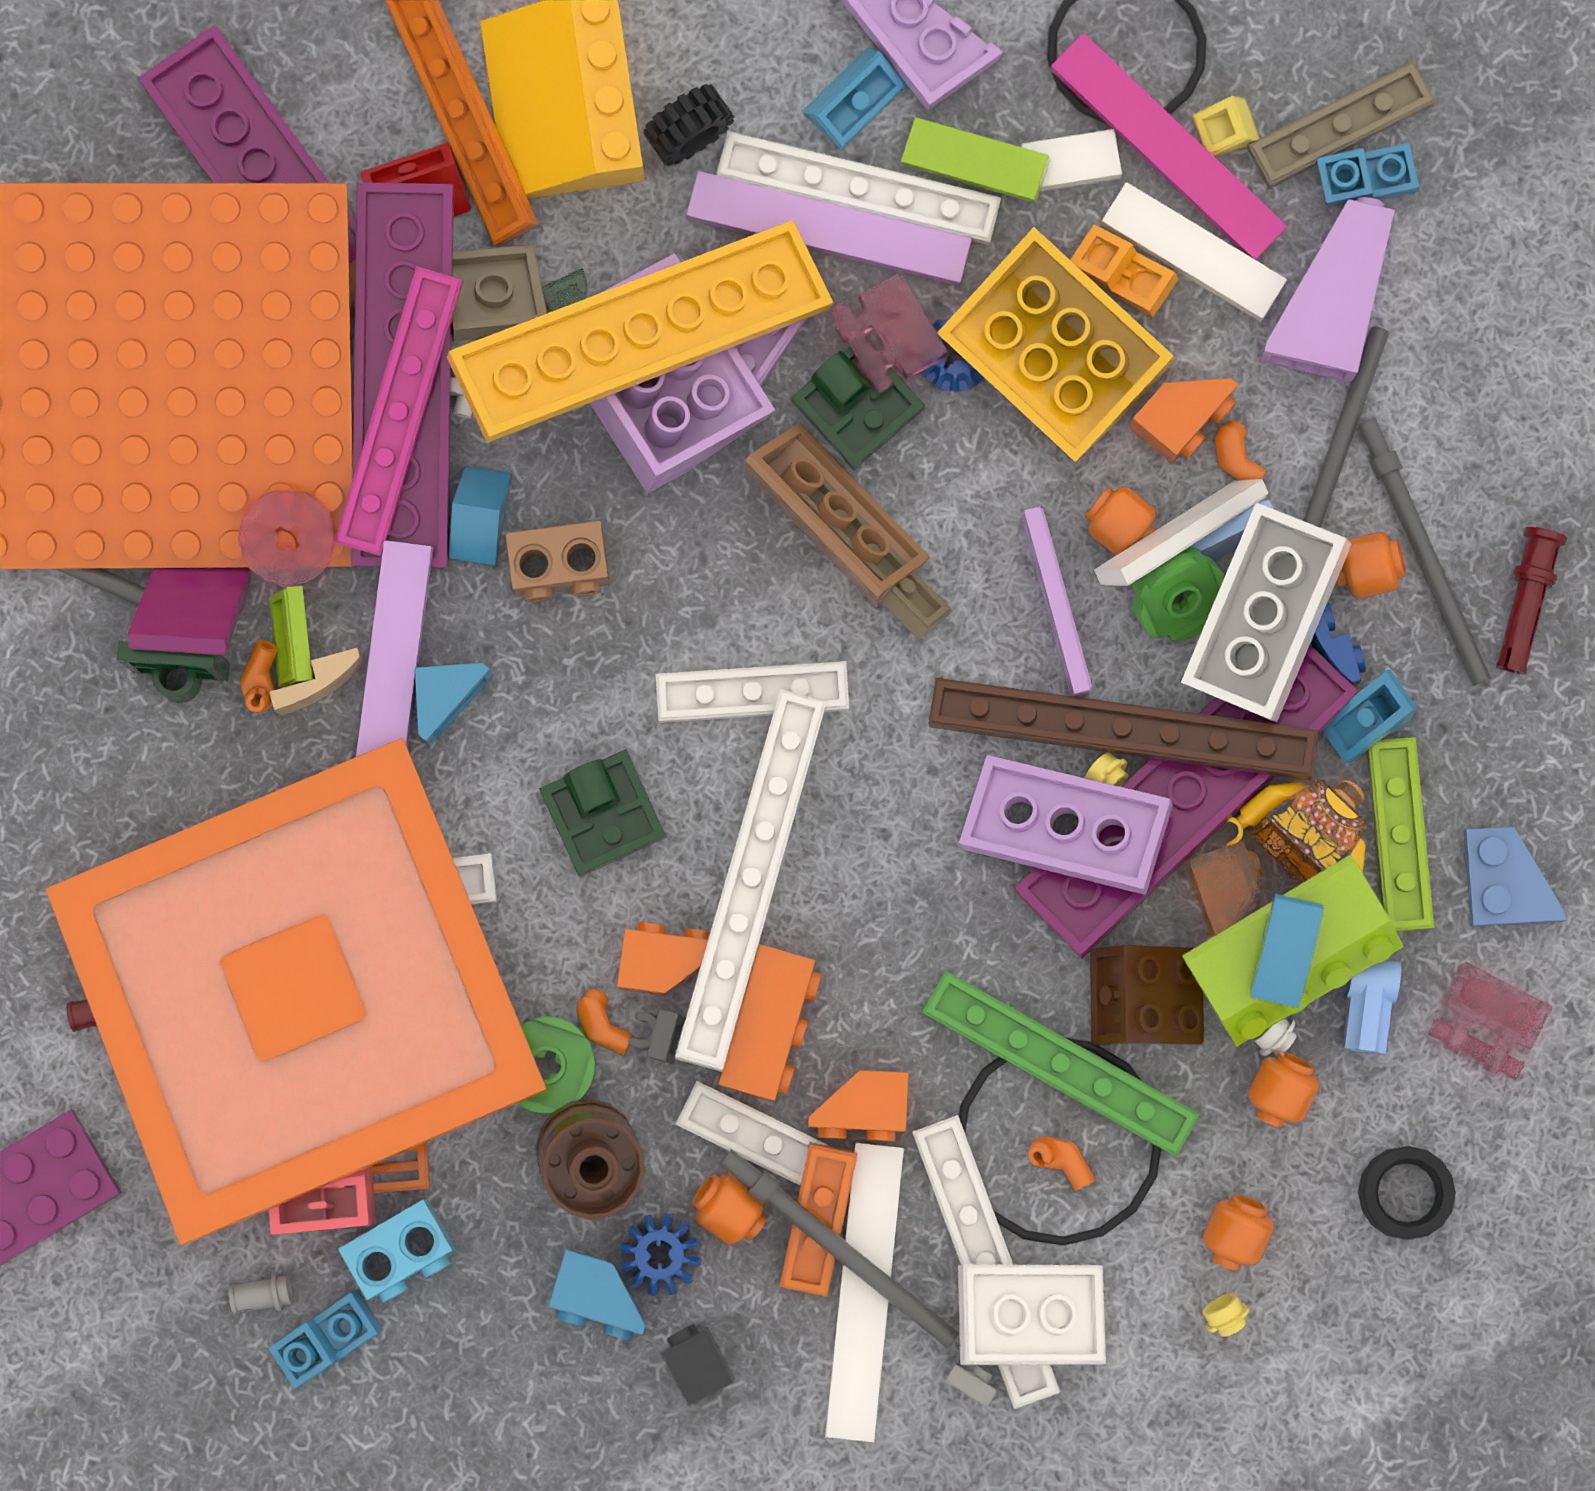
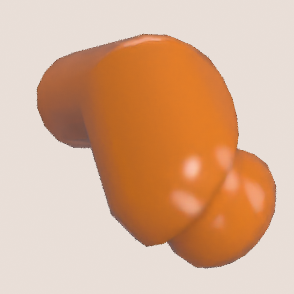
M1238 421L1226 422L1217 430L1214 439L1219 467L1237 480L1262 479L1267 470L1246 457L1244 438L1247 436L1246 428Z
M262 639L256 641L240 678L245 706L253 713H262L271 709L273 704L269 692L275 690L270 669L277 655L278 647Z
M598 989L587 990L584 996L578 1000L576 1008L585 1037L598 1045L625 1056L630 1046L629 1039L634 1037V1034L610 1024L606 1011L609 999L603 991Z
M1043 1136L1036 1138L1031 1146H1029L1027 1156L1030 1163L1037 1168L1047 1167L1063 1170L1075 1192L1096 1180L1077 1145L1071 1140Z

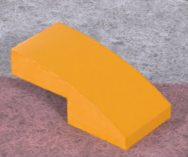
M1095 224L1070 259L1094 283L1151 318L1155 316L1178 281L1174 271L1137 253L1133 244Z

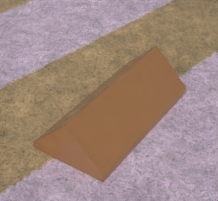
M800 423L757 449L746 458L745 465L748 476L876 608L883 603L881 600L888 591L897 586L906 577L908 578L911 573L916 572L930 559L923 549ZM825 479L836 491L828 492L817 504L821 515L819 518L797 494H806L811 499L822 486ZM841 509L845 511L848 518L837 515L833 510ZM858 513L869 525L861 526L850 538L853 548L852 552L828 526L839 528L844 532L855 520ZM874 543L878 545L881 552L870 549L866 544ZM891 547L906 564L883 581H880L861 561L863 559L877 566L889 553Z

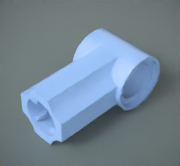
M1387 959L1375 964L1351 978L1345 984V996L1349 1000L1342 1049L1386 1054L1392 1004L1396 1003L1400 988V961Z

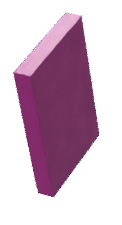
M250 567L153 568L128 631V648L226 655L250 585Z

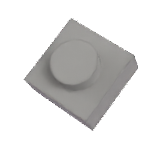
M953 1363L944 1378L946 1382L988 1407L997 1392L996 1388L988 1384L993 1375L977 1365H965L962 1368L958 1364Z

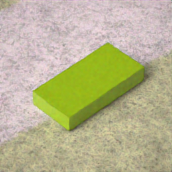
M285 587L269 598L273 643L278 647L275 661L278 687L280 689L313 680L303 587Z

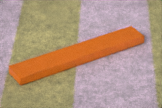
M385 0L494 246H503L539 225L442 6L439 0Z

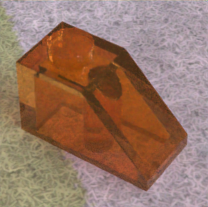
M1244 841L1188 859L1184 863L1210 939L1245 918L1260 887L1257 878L1263 877L1262 867L1254 849L1247 851Z

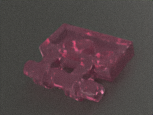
M901 273L859 294L858 301L865 313L854 316L846 302L836 305L830 311L838 324L836 328L838 335L843 343L849 342L860 361L857 367L864 378L871 379L878 392L889 388L894 383L887 369L895 364L906 380L947 358V349ZM875 329L886 349L875 351L865 333Z
M1464 962L1442 1006L1459 1015L1453 1026L1436 1018L1428 1035L1444 1043L1443 1048L1456 1055L1461 1051L1482 1062V1068L1490 1073L1497 1075L1498 1072H1501L1516 1080L1523 1069L1524 1063L1508 1055L1512 1043H1515L1526 1050H1531L1552 1006L1474 965ZM1473 1023L1497 1034L1492 1046L1469 1034Z

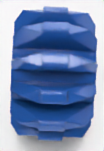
M665 1213L663 1215L661 1230H656L652 1215H646L643 1218L648 1231L646 1235L634 1225L627 1229L630 1236L639 1242L637 1246L629 1243L620 1244L619 1251L635 1253V1260L622 1263L620 1268L622 1272L630 1271L636 1267L639 1268L641 1272L631 1281V1285L634 1288L642 1285L646 1277L651 1278L648 1288L650 1296L657 1295L659 1283L662 1279L665 1281L668 1293L670 1295L676 1294L677 1286L672 1276L677 1274L684 1283L691 1284L694 1279L690 1273L682 1269L683 1264L691 1266L701 1265V1258L686 1256L685 1253L686 1249L698 1247L701 1244L699 1238H692L682 1243L680 1237L688 1231L690 1225L684 1221L677 1227L674 1233L670 1232L672 1224L671 1214ZM655 1241L657 1246H661L662 1241H665L672 1247L668 1255L673 1261L665 1269L663 1263L659 1264L658 1269L649 1263L653 1255L648 1248Z

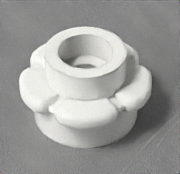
M1284 1018L1266 1029L1260 1036L1252 1039L1261 1048L1259 1053L1267 1056L1273 1052L1278 1056L1280 1051L1285 1052L1293 1044L1297 1036L1293 1032L1295 1020L1293 1018Z

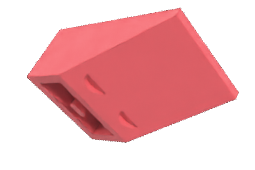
M372 1166L269 1209L271 1235L377 1225Z

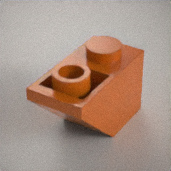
M1232 378L1163 383L1134 416L1129 428L1170 463L1173 464L1181 454L1189 459L1206 439L1201 433L1211 419L1219 424L1236 405L1237 402L1231 396L1234 394L1238 383Z
M637 922L636 930L625 929L617 987L620 990L668 996L700 971L711 932L685 929L684 937L665 934L666 926L645 922Z
M859 1070L809 1116L808 1128H818L817 1138L847 1139V1130L866 1131V1140L895 1141L896 1132H906L908 1073Z

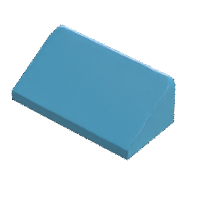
M868 48L807 105L802 112L841 150L907 85L880 51Z

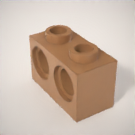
M601 521L505 533L512 590L516 597L524 596L525 602L548 601L553 599V592L572 590L573 596H589L600 593V586L610 585ZM587 550L596 556L594 565L582 572L572 569L569 566L572 555L577 551ZM539 556L546 559L548 567L546 572L540 577L531 578L523 574V565L529 558Z

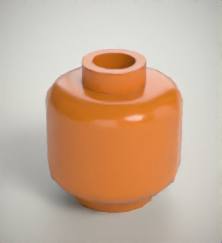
M1121 486L1115 491L1108 487L1085 516L1090 521L1088 525L1090 537L1115 556L1156 531L1151 527L1156 519V509L1126 486Z
M1375 532L1348 539L1352 545L1337 578L1338 586L1348 585L1351 594L1357 599L1396 590L1399 586L1400 578L1406 576L1405 562L1398 539L1391 541L1384 532Z
M1280 1051L1278 1056H1269L1263 1059L1248 1089L1249 1100L1258 1108L1256 1116L1262 1121L1280 1128L1283 1127L1285 1121L1298 1123L1304 1120L1320 1088L1319 1080L1313 1074L1315 1067L1308 1061L1284 1051Z
M725 1172L720 1176L716 1174L710 1175L700 1186L692 1201V1206L696 1208V1223L727 1245L736 1244L744 1237L748 1240L755 1238L763 1228L767 1217L762 1214L764 1204L761 1205L746 1193L749 1188L730 1172Z
M1233 1194L1231 1199L1218 1201L1214 1206L1202 1238L1206 1247L1214 1253L1212 1260L1222 1267L1238 1271L1241 1265L1258 1264L1263 1258L1275 1226L1272 1219L1267 1215L1268 1207L1253 1198L1241 1194Z

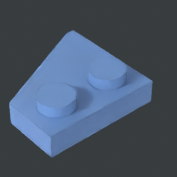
M1515 827L1466 829L1463 831L1471 927L1566 921V912Z

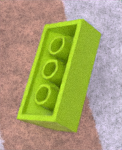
M1351 854L1283 895L1323 905L1317 941L1299 1008L1250 996V987L1262 950L1263 933L1272 902L1182 955L1211 1008L1236 1047L1249 1039L1260 1036L1269 1027L1291 1014L1302 1011L1311 1002L1333 989L1342 987L1351 978L1371 966L1387 960L1393 953L1404 947L1392 921Z

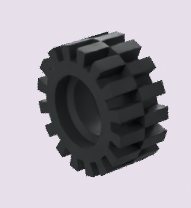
M704 84L699 89L698 87L691 89L687 95L681 94L674 103L669 102L665 105V110L657 112L652 117L654 120L646 124V129L643 130V133L664 165H677L685 158L688 160L693 157L699 150L701 152L707 148L706 146L710 142H716L720 138L718 135L725 133L729 129L728 126L733 124V118L735 117L712 84L709 86Z

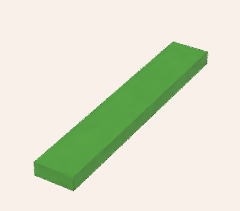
M946 970L922 1011V1014L1174 1157H1177L1200 1115Z

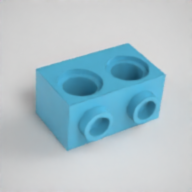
M423 1199L338 1250L366 1300H372L379 1296L382 1303H385L408 1290L409 1288L405 1280L421 1271L426 1279L449 1266L451 1263L447 1256L456 1251V1248L429 1200ZM419 1227L428 1229L434 1237L432 1250L424 1256L415 1254L409 1246L411 1233ZM376 1252L386 1254L391 1261L390 1274L381 1281L373 1279L367 1271L368 1259Z

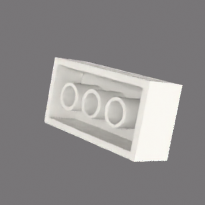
M1256 503L1181 683L1277 722L1352 543L1347 538Z

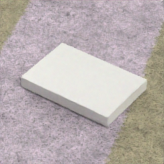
M1103 1265L958 1266L960 1365L1106 1364Z

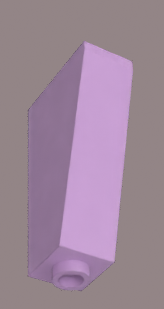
M1358 197L1356 201L1348 199L1261 352L1260 362L1352 383L1360 365L1395 210L1384 208V203L1374 198Z

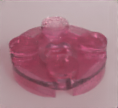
M275 490L260 496L248 508L242 520L238 541L245 562L257 576L267 582L276 583L281 587H291L295 584L306 583L312 580L326 568L332 558L336 537L333 518L319 499L299 490ZM280 526L286 530L291 529L293 526L296 527L300 532L296 537L299 546L292 549L287 545L282 549L276 544L279 536L275 530Z

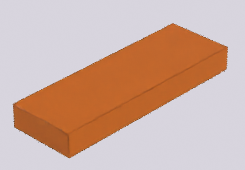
M809 1142L797 1202L840 1236L858 1154L856 1151ZM793 1223L779 1287L827 1297L835 1257Z

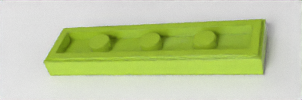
M1416 737L1380 740L1367 750L1381 904L1392 921L1396 932L1433 929L1434 918Z

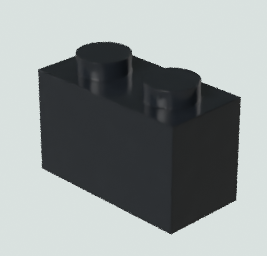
M692 1324L666 1338L670 1347L661 1354L688 1406L699 1402L734 1382L735 1378L708 1327L698 1332L695 1324Z

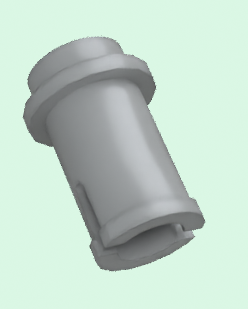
M274 1272L271 1274V1278L229 1284V1302L234 1315L273 1307L279 1312L284 1310L285 1305L293 1304V1290L288 1275L280 1276L278 1272Z

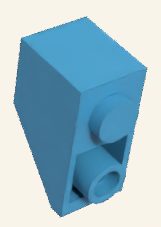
M570 1249L565 1250L548 1306L559 1310L557 1319L585 1327L587 1318L606 1324L603 1333L632 1341L634 1333L645 1334L647 1322L616 1264Z

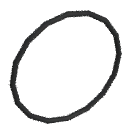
M1066 1038L1080 1047L1092 1051L1141 1081L1129 1063L1103 1047L1091 1045L1089 1041ZM1000 1057L980 1071L960 1105L959 1118L964 1132H966L969 1107L985 1080L991 1073L1007 1062ZM1155 1145L1152 1146L1149 1174L1131 1204L1100 1228L1067 1236L1027 1231L994 1211L998 1224L1022 1239L1062 1246L1102 1237L1138 1210L1157 1178L1161 1149Z

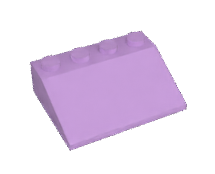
M674 253L607 290L681 262ZM735 347L590 403L647 494L687 473L776 411Z

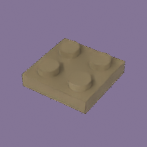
M534 244L453 252V277L464 281L451 322L453 341L481 339L547 314Z

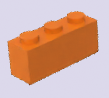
M759 944L718 1084L719 1086L772 1102H776L778 1093L788 1094L795 1070L794 1066L787 1065L789 1053L792 1046L801 1048L809 1021L800 1018L805 999L815 1001L822 977L821 973L814 972L816 960Z

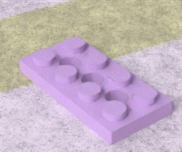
M986 755L959 845L963 850L1146 895L1173 804L1169 798ZM1024 802L1031 805L1033 812L1026 822L1014 824L1007 820V813L1014 804ZM1062 814H1073L1079 819L1076 830L1068 835H1059L1053 831L1054 821ZM1109 825H1118L1125 830V836L1118 845L1105 846L1099 842L1100 832Z

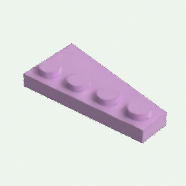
M840 0L927 111L1002 58L1003 52L991 42L989 44L985 43L971 32L972 27L958 16L953 18L935 4L934 0Z

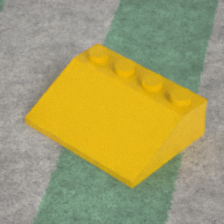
M543 0L480 21L495 127L527 199L645 182L618 0Z
M1035 227L1030 230L937 332L943 340L1075 462L1100 440L1177 361L1163 345Z

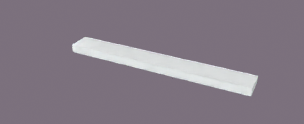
M780 689L676 1051L675 1059L720 1072L723 1071L827 703L825 701Z

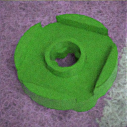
M1188 547L1133 582L1132 588L1135 592L1133 610L1135 616L1146 632L1154 638L1159 639L1157 636L1159 635L1168 636L1171 641H1182L1194 637L1202 632L1225 575L1210 557L1201 554L1195 547ZM1185 591L1183 594L1184 599L1177 603L1174 598Z
M550 1016L536 1018L521 1025L534 1059L536 1057L544 1058L548 1051L554 1052L556 1054L555 1062L561 1065L558 1074L551 1073L547 1080L543 1079L547 1091L517 1104L531 1112L552 1114L555 1110L569 1102L583 1099L594 1081L596 1060L592 1044L581 1030L564 1019Z

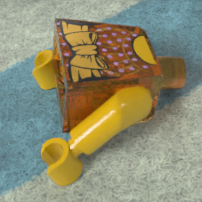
M1319 778L1307 786L1300 781L1269 785L1239 809L1240 815L1236 818L1231 817L1224 824H1235L1239 832L1237 837L1228 842L1226 846L1234 847L1240 844L1245 835L1244 829L1251 825L1254 828L1248 834L1300 884L1350 854L1363 873L1366 845L1361 837L1368 825L1367 821L1355 809L1363 802L1364 793L1357 784L1350 780H1343L1335 789L1325 780Z

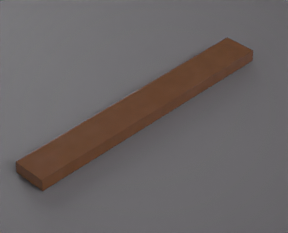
M936 678L928 722L930 728L1310 781L1318 730L942 678Z

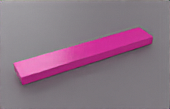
M1085 33L1051 65L1050 70L1108 126L1114 129L1128 145L1241 252L1257 260L1286 230L1288 226Z
M418 266L415 268L335 543L382 556L384 540L387 541L464 282L461 279Z

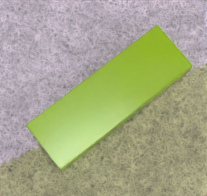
M917 117L914 119L901 159L903 166L1032 203L1037 202L1050 162V157L1047 154Z

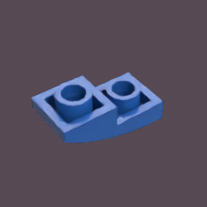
M1328 602L1311 640V645L1355 687L1361 681L1360 673H1364L1366 670L1363 652L1359 644H1352L1350 634L1331 638L1330 631L1335 630V619L1331 605Z

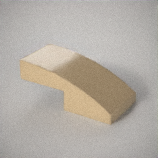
M353 648L311 660L316 679L270 691L274 711L280 716L297 711L317 702L338 689L365 664L361 651L358 648Z

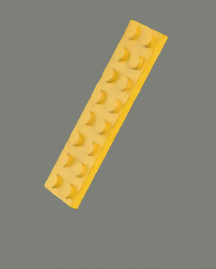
M791 220L450 350L447 359L486 442L489 443L827 311L834 302L794 221Z

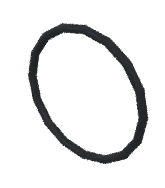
M1063 0L1048 29L1047 61L1050 68L1057 60L1058 30L1069 7L1077 0ZM1188 0L1175 1L1188 14L1197 38L1196 66L1184 91L1164 107L1169 114L1192 96L1205 69L1206 36L1197 11ZM1052 72L1058 90L1079 112L1105 123Z

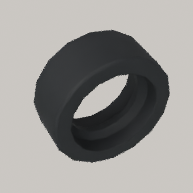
M1411 1146L1385 1150L1373 1158L1361 1174L1358 1189L1361 1210L1370 1224L1386 1236L1404 1240L1426 1237L1441 1228L1453 1211L1456 1195L1452 1174L1443 1161L1428 1150ZM1411 1164L1418 1166L1427 1172L1433 1181L1435 1188L1434 1204L1429 1212L1419 1220L1411 1222L1395 1220L1386 1214L1380 1205L1378 1196L1380 1180L1388 1170L1396 1165Z

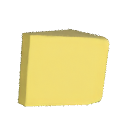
M1230 96L1192 115L1202 145L1214 157L1246 147L1260 139L1244 98Z

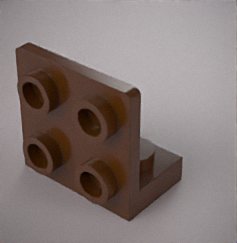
M1118 945L1092 949L1090 951L1091 1045L1134 1043L1202 1044L1204 1042L1203 992L1182 955L1194 948Z

